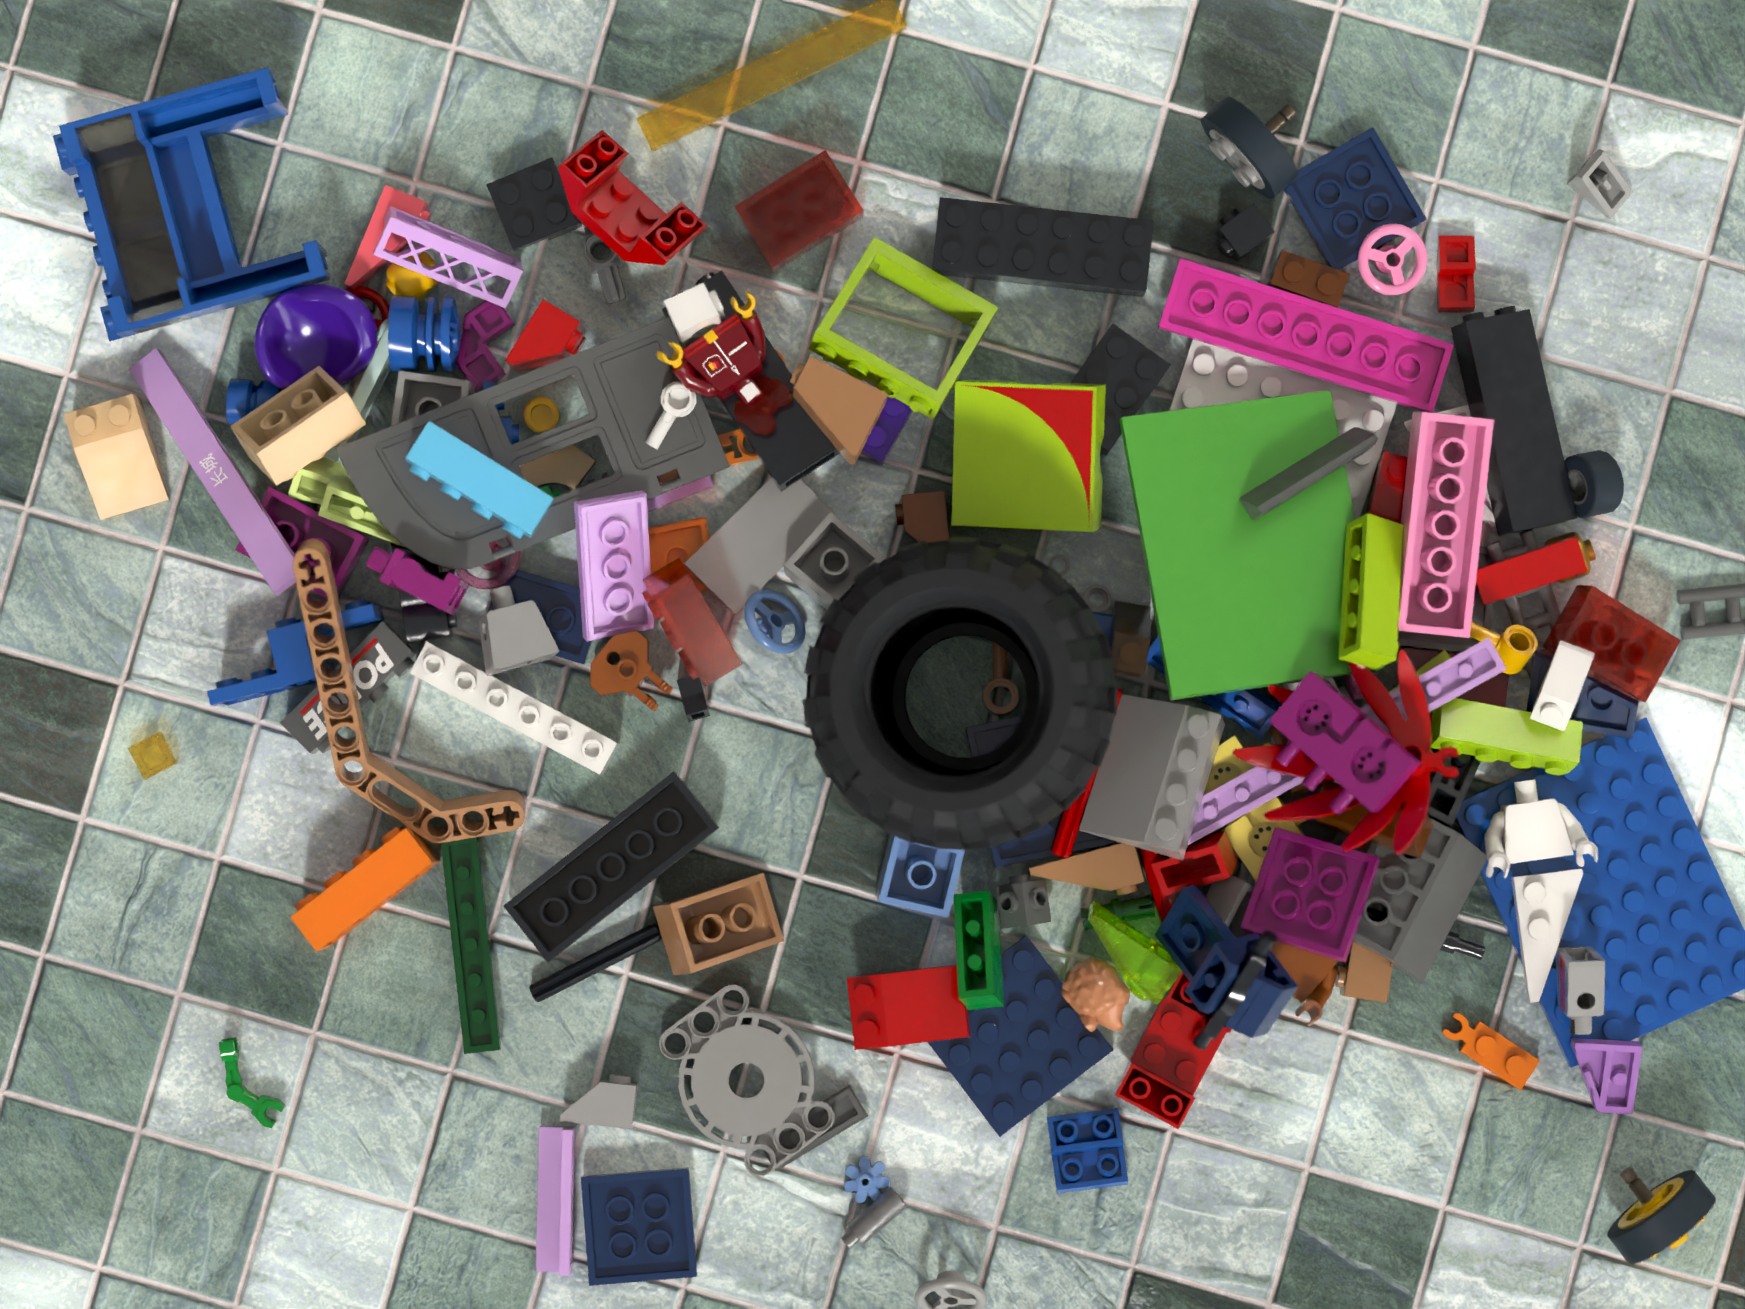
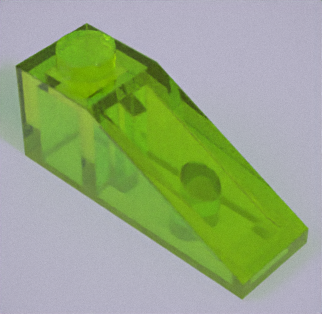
M1092 901L1089 905L1088 919L1125 983L1137 998L1143 1001L1150 1000L1157 1005L1182 973L1181 969L1162 945L1095 901Z

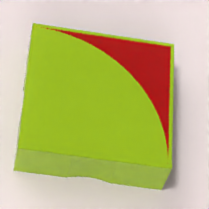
M975 379L955 381L951 525L1094 532L1101 529L1103 476L1100 466V451L1104 437L1106 385L1079 383L1023 384L1016 381Z

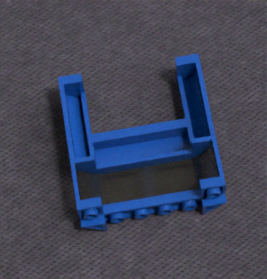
M268 67L59 125L61 134L54 135L53 139L61 168L69 176L75 174L79 176L74 178V184L79 198H85L88 211L83 212L88 231L94 232L97 245L93 246L94 257L98 266L104 267L107 279L102 280V285L108 305L100 307L109 342L275 296L296 286L317 284L331 280L330 274L326 271L328 270L325 259L327 257L326 250L316 240L302 244L303 251L242 267L207 137L288 115L286 107L279 100L280 93L278 87L273 85V83H276L274 74Z

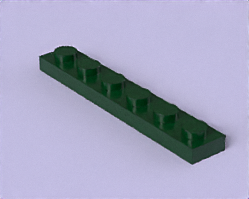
M478 837L441 843L464 1054L501 1050Z

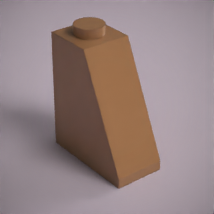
M810 356L805 365L798 364L790 383L795 385L793 397L847 462L855 465L887 402L888 393Z

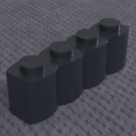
M391 542L392 554L395 548L414 557L415 561L427 567L431 575L444 581L448 571L442 572L441 566L419 557L408 548ZM399 588L408 643L453 636L452 628L458 627L456 613L453 616Z

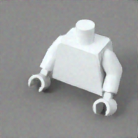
M1535 779L1514 782L1517 803L1500 806V811L1493 815L1484 835L1488 859L1486 876L1490 878L1493 874V867L1502 869L1504 873L1503 878H1506L1510 864L1574 855L1573 849L1576 850V863L1580 867L1584 866L1583 854H1590L1594 857L1595 862L1598 861L1597 846L1589 841L1581 823L1564 804L1557 803L1556 799L1538 800Z

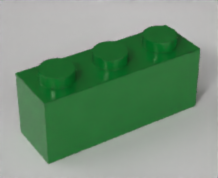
M989 890L954 894L958 999L968 1010L1004 1006L997 900Z

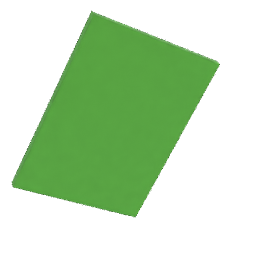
M1331 390L1121 417L1119 422L1170 700L1302 682L1310 671L1318 672L1324 678L1353 675L1348 661L1339 659L1346 524L1355 520L1345 466L1256 521L1251 519L1240 502V497L1339 437ZM1381 666L1375 670L1371 668L1368 669L1371 672L1381 671L1384 668V666Z

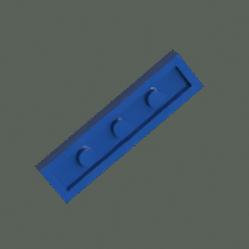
M1158 636L1148 651L1147 664L1165 675ZM1255 689L1197 696L1260 740H1262L1272 725L1269 720L1280 708L1279 705Z

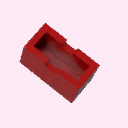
M1224 830L1207 835L1188 845L1183 860L1157 853L1151 866L1163 896L1182 892L1186 886L1202 883L1206 885L1230 878L1238 865V860L1227 832Z

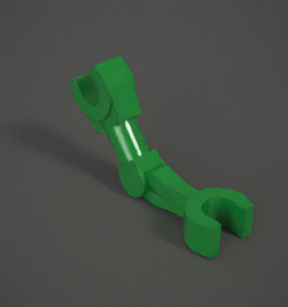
M237 1037L222 1039L219 1042V1051L222 1061L225 1062V1083L228 1098L252 1109L251 1114L263 1126L272 1128L276 1121L267 1116V1108L273 1107L282 1112L285 1104L277 1098L265 1095L258 1097L242 1085L243 1079L239 1073L237 1061L239 1059Z

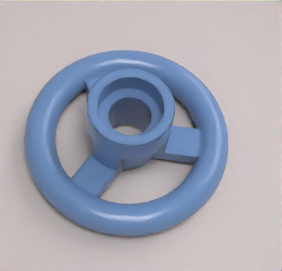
M760 590L748 598L744 608L745 621L750 633L758 643L766 649L780 654H789L801 647L806 635L805 623L800 611L791 600L781 593L772 590ZM761 601L775 602L784 608L787 613L780 614L776 611H771ZM755 612L759 615L757 619L755 617ZM794 624L795 636L793 640L788 643H782L781 630L785 628V625Z

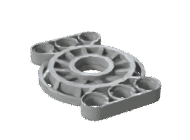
M728 985L665 1030L660 1037L659 1048L666 1058L672 1060L682 1059L679 1068L678 1088L682 1105L691 1122L704 1135L719 1144L736 1149H747L744 1156V1165L747 1171L755 1176H765L829 1130L834 1123L835 1113L828 1103L824 1101H811L814 1093L815 1072L811 1055L802 1039L788 1025L775 1017L758 1012H747L750 1004L748 992L739 985ZM736 990L742 994L744 1002L739 1010L730 1011L724 1006L723 998L728 991ZM704 1011L709 1012L715 1019L713 1029L707 1033L697 1030L694 1024L695 1017ZM744 1018H752L751 1025H742ZM760 1019L772 1022L782 1028V1030L778 1034L769 1028L759 1026ZM679 1033L684 1037L686 1046L681 1053L673 1054L667 1050L666 1039L670 1034ZM788 1034L797 1042L803 1053L802 1055L797 1056L793 1047L785 1040ZM688 1059H695L693 1068L686 1067ZM806 1061L809 1072V1086L802 1085L803 1073L800 1063ZM749 1062L761 1069L764 1075V1085L756 1096L743 1098L737 1096L732 1091L729 1085V1076L736 1065ZM685 1075L691 1076V1089L693 1093V1098L687 1099ZM801 1092L807 1093L806 1100L799 1102ZM697 1105L701 1114L709 1121L706 1126L696 1118L690 1106ZM815 1106L825 1108L829 1114L828 1122L823 1127H815L808 1120L809 1111ZM714 1127H717L723 1132L733 1134L734 1141L723 1139L711 1131ZM793 1128L798 1132L800 1141L795 1148L787 1149L781 1145L779 1136L783 1129ZM752 1136L749 1143H741L742 1137ZM762 1149L769 1153L771 1163L767 1169L757 1170L751 1165L750 1157L754 1151Z

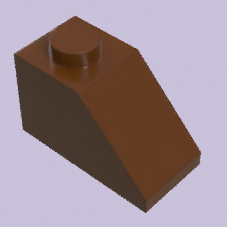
M945 491L901 496L902 504H895L897 525H904V531L907 536L916 543L921 541L930 543L949 540Z

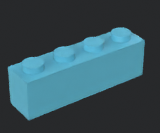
M428 421L406 456V462L411 464L409 468L411 473L424 481H428L430 477L442 484L440 488L442 492L457 501L463 496L474 503L471 507L474 512L490 520L492 515L505 522L502 528L521 539L523 534L529 538L532 537L554 500L550 495Z

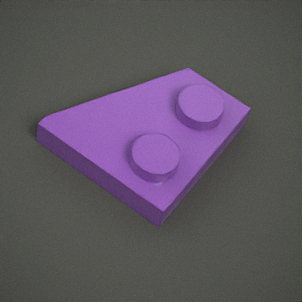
M1571 1038V1046L1595 1110L1598 1113L1633 1114L1642 1045L1638 1041Z

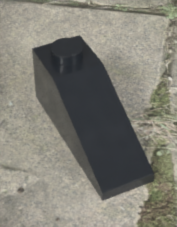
M1461 754L1459 757H1449L1444 761L1446 767H1457L1458 776L1445 777L1440 772H1430L1431 791L1427 811L1429 818L1448 828L1452 826L1481 763L1475 756Z

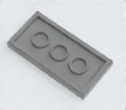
M770 478L684 566L735 615L746 604L748 598L753 593L759 591L784 566L785 562L830 512L834 515L835 513L801 479L781 492L773 479Z

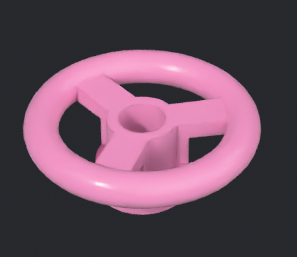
M1401 224L1379 226L1365 237L1359 248V272L1365 283L1378 293L1385 295L1406 293L1420 282L1426 271L1427 251L1424 242L1414 230ZM1395 234L1405 237L1398 246L1384 245L1377 250L1371 248L1378 239L1386 235ZM1414 246L1417 255L1416 267L1412 275L1404 281L1401 270L1404 261L1403 256ZM1390 253L1395 256V263L1392 266H1389L1386 261ZM1368 259L1373 260L1374 267L1379 272L1390 274L1393 285L1382 283L1374 277L1369 268Z

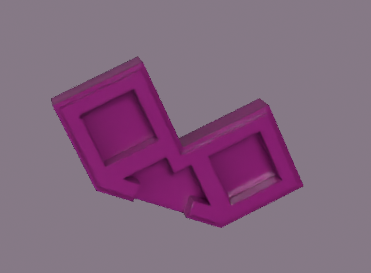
M486 300L465 314L460 352L456 360V365L464 377L475 384L476 393L483 390V380L498 381L506 375L499 362L487 347V344L515 326V323L504 307Z

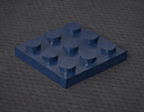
M1373 127L1299 169L1298 177L1283 189L1326 264L1338 270L1358 260V252L1363 240L1375 228L1385 224H1401L1412 229L1427 220ZM1391 234L1383 236L1371 248L1377 249L1400 235Z
M689 1167L581 1176L589 1286L698 1276Z

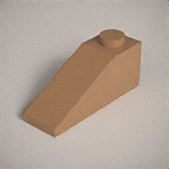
M1116 843L1072 855L1068 858H1061L1028 867V872L1032 876L1106 891L1116 890L1117 896L1138 891L1137 884L1145 882L1136 848L1124 843Z

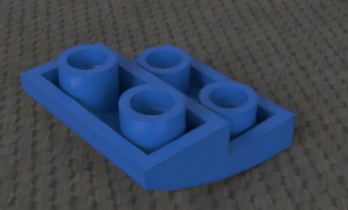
M1118 1108L1047 1117L1057 1194L1128 1185Z

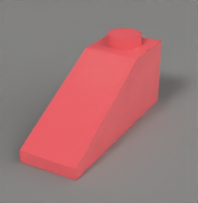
M387 185L384 186L344 284L348 288L354 290L358 286H362L390 262L373 255V250L384 228V216L388 207L392 206L429 222L431 213L427 212L429 206L424 200ZM391 232L384 249L399 253L409 244L405 237Z

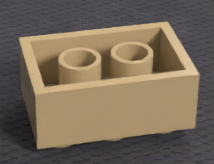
M318 366L230 427L249 458L277 486L281 482L293 478L300 469L310 462L322 458L329 449L342 440H347L354 436L357 430L366 425L347 391Z

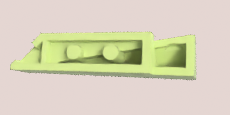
M323 456L318 460L310 462L293 477L288 497L321 504L318 516L405 547L389 533L365 504L343 464Z

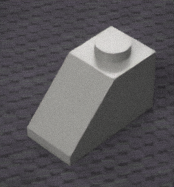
M610 1074L609 1080L603 1079L560 1114V1121L632 1129L634 1126L638 1083H631V1076Z

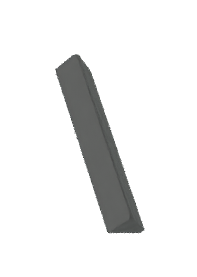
M1354 427L1240 497V502L1251 519L1256 521L1369 451L1377 443L1378 437L1374 433Z

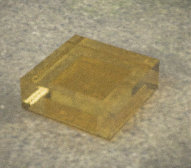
M158 732L128 748L144 780L178 764L162 732Z

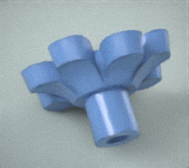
M861 1156L859 1158V1167L849 1164L845 1169V1173L851 1177V1180L844 1182L845 1191H855L854 1199L857 1203H865L867 1196H870L875 1201L882 1195L880 1188H889L891 1184L888 1176L881 1175L886 1169L885 1164L882 1161H877L872 1166L868 1156ZM863 1179H867L869 1183L864 1184Z

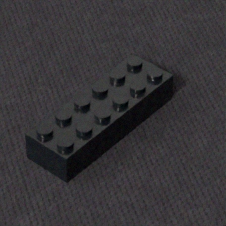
M940 197L932 270L944 276L1144 297L1147 290L1154 220Z
M674 771L518 893L503 907L548 963L720 827L678 773Z

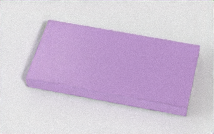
M640 490L575 501L574 511L583 638L586 641H592L632 631L641 632L654 629L647 494Z

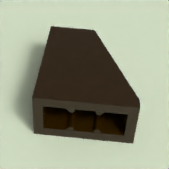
M1115 601L1109 642L1114 660V673L1140 677L1145 674L1151 639L1150 606Z

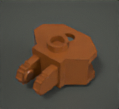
M638 631L614 635L591 662L590 686L602 696L626 692L630 696L634 695L655 712L659 705L654 698L639 689L640 685L648 677L663 693L666 692L669 695L674 689L653 671L654 668L649 664L650 641ZM618 653L620 661L615 665H611L609 662L610 655Z

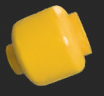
M423 251L420 255L418 254L422 264L429 267L437 264L427 252ZM413 255L407 257V258L412 259V260L415 261ZM392 263L386 270L388 280L385 284L395 296H416L418 301H420L439 283L437 280Z

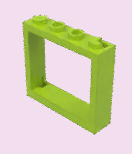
M874 237L817 328L808 349L822 356L823 361L832 362L845 369L849 375L859 380H864L879 390L888 393L889 398H896L903 402L913 412L917 413L918 411L934 420L955 385V381L958 380L990 326L999 307ZM868 269L974 328L937 390L831 331Z

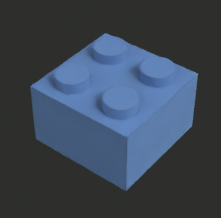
M889 834L875 891L878 902L948 918L965 850L937 849L926 845L910 843Z

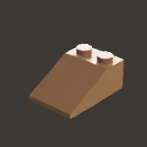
M764 872L653 906L673 975L694 973L784 941Z

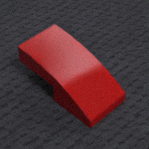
M1438 236L1437 313H1473L1475 309L1474 272L1476 270L1474 236Z

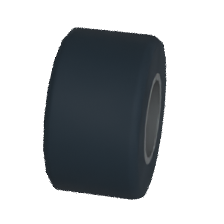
M1601 450L1567 457L1564 462L1577 517L1587 518L1615 511L1620 505L1624 494L1623 476L1616 460L1609 453Z

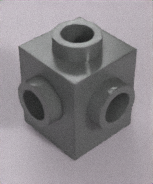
M1030 874L1009 876V884L995 886L1001 929L1051 922L1046 879L1031 880Z

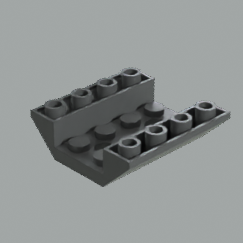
M1431 818L1433 828L1421 858L1409 859L1404 857L1402 853L1396 854L1393 849L1369 841L1353 849L1377 856L1380 860L1353 942L1392 962L1390 967L1420 983H1423L1487 861V855L1465 837ZM1338 831L1332 844L1342 846L1349 835ZM1372 903L1382 904L1387 910V918L1381 922L1372 921L1367 915V907Z

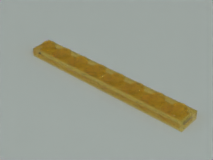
M879 0L636 118L652 152H655L906 30L907 24L895 0Z

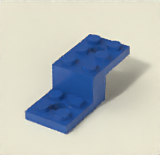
M366 599L345 604L346 610L341 611L345 631L385 621L382 607L371 604V601L366 602ZM296 617L275 622L276 629L268 630L267 635L276 670L270 668L250 673L252 680L244 682L236 677L215 682L216 689L207 691L210 705L225 707L317 683L304 621L302 622L301 619L296 620ZM320 623L316 626L317 631L321 635L329 636L335 633L334 628L328 623Z

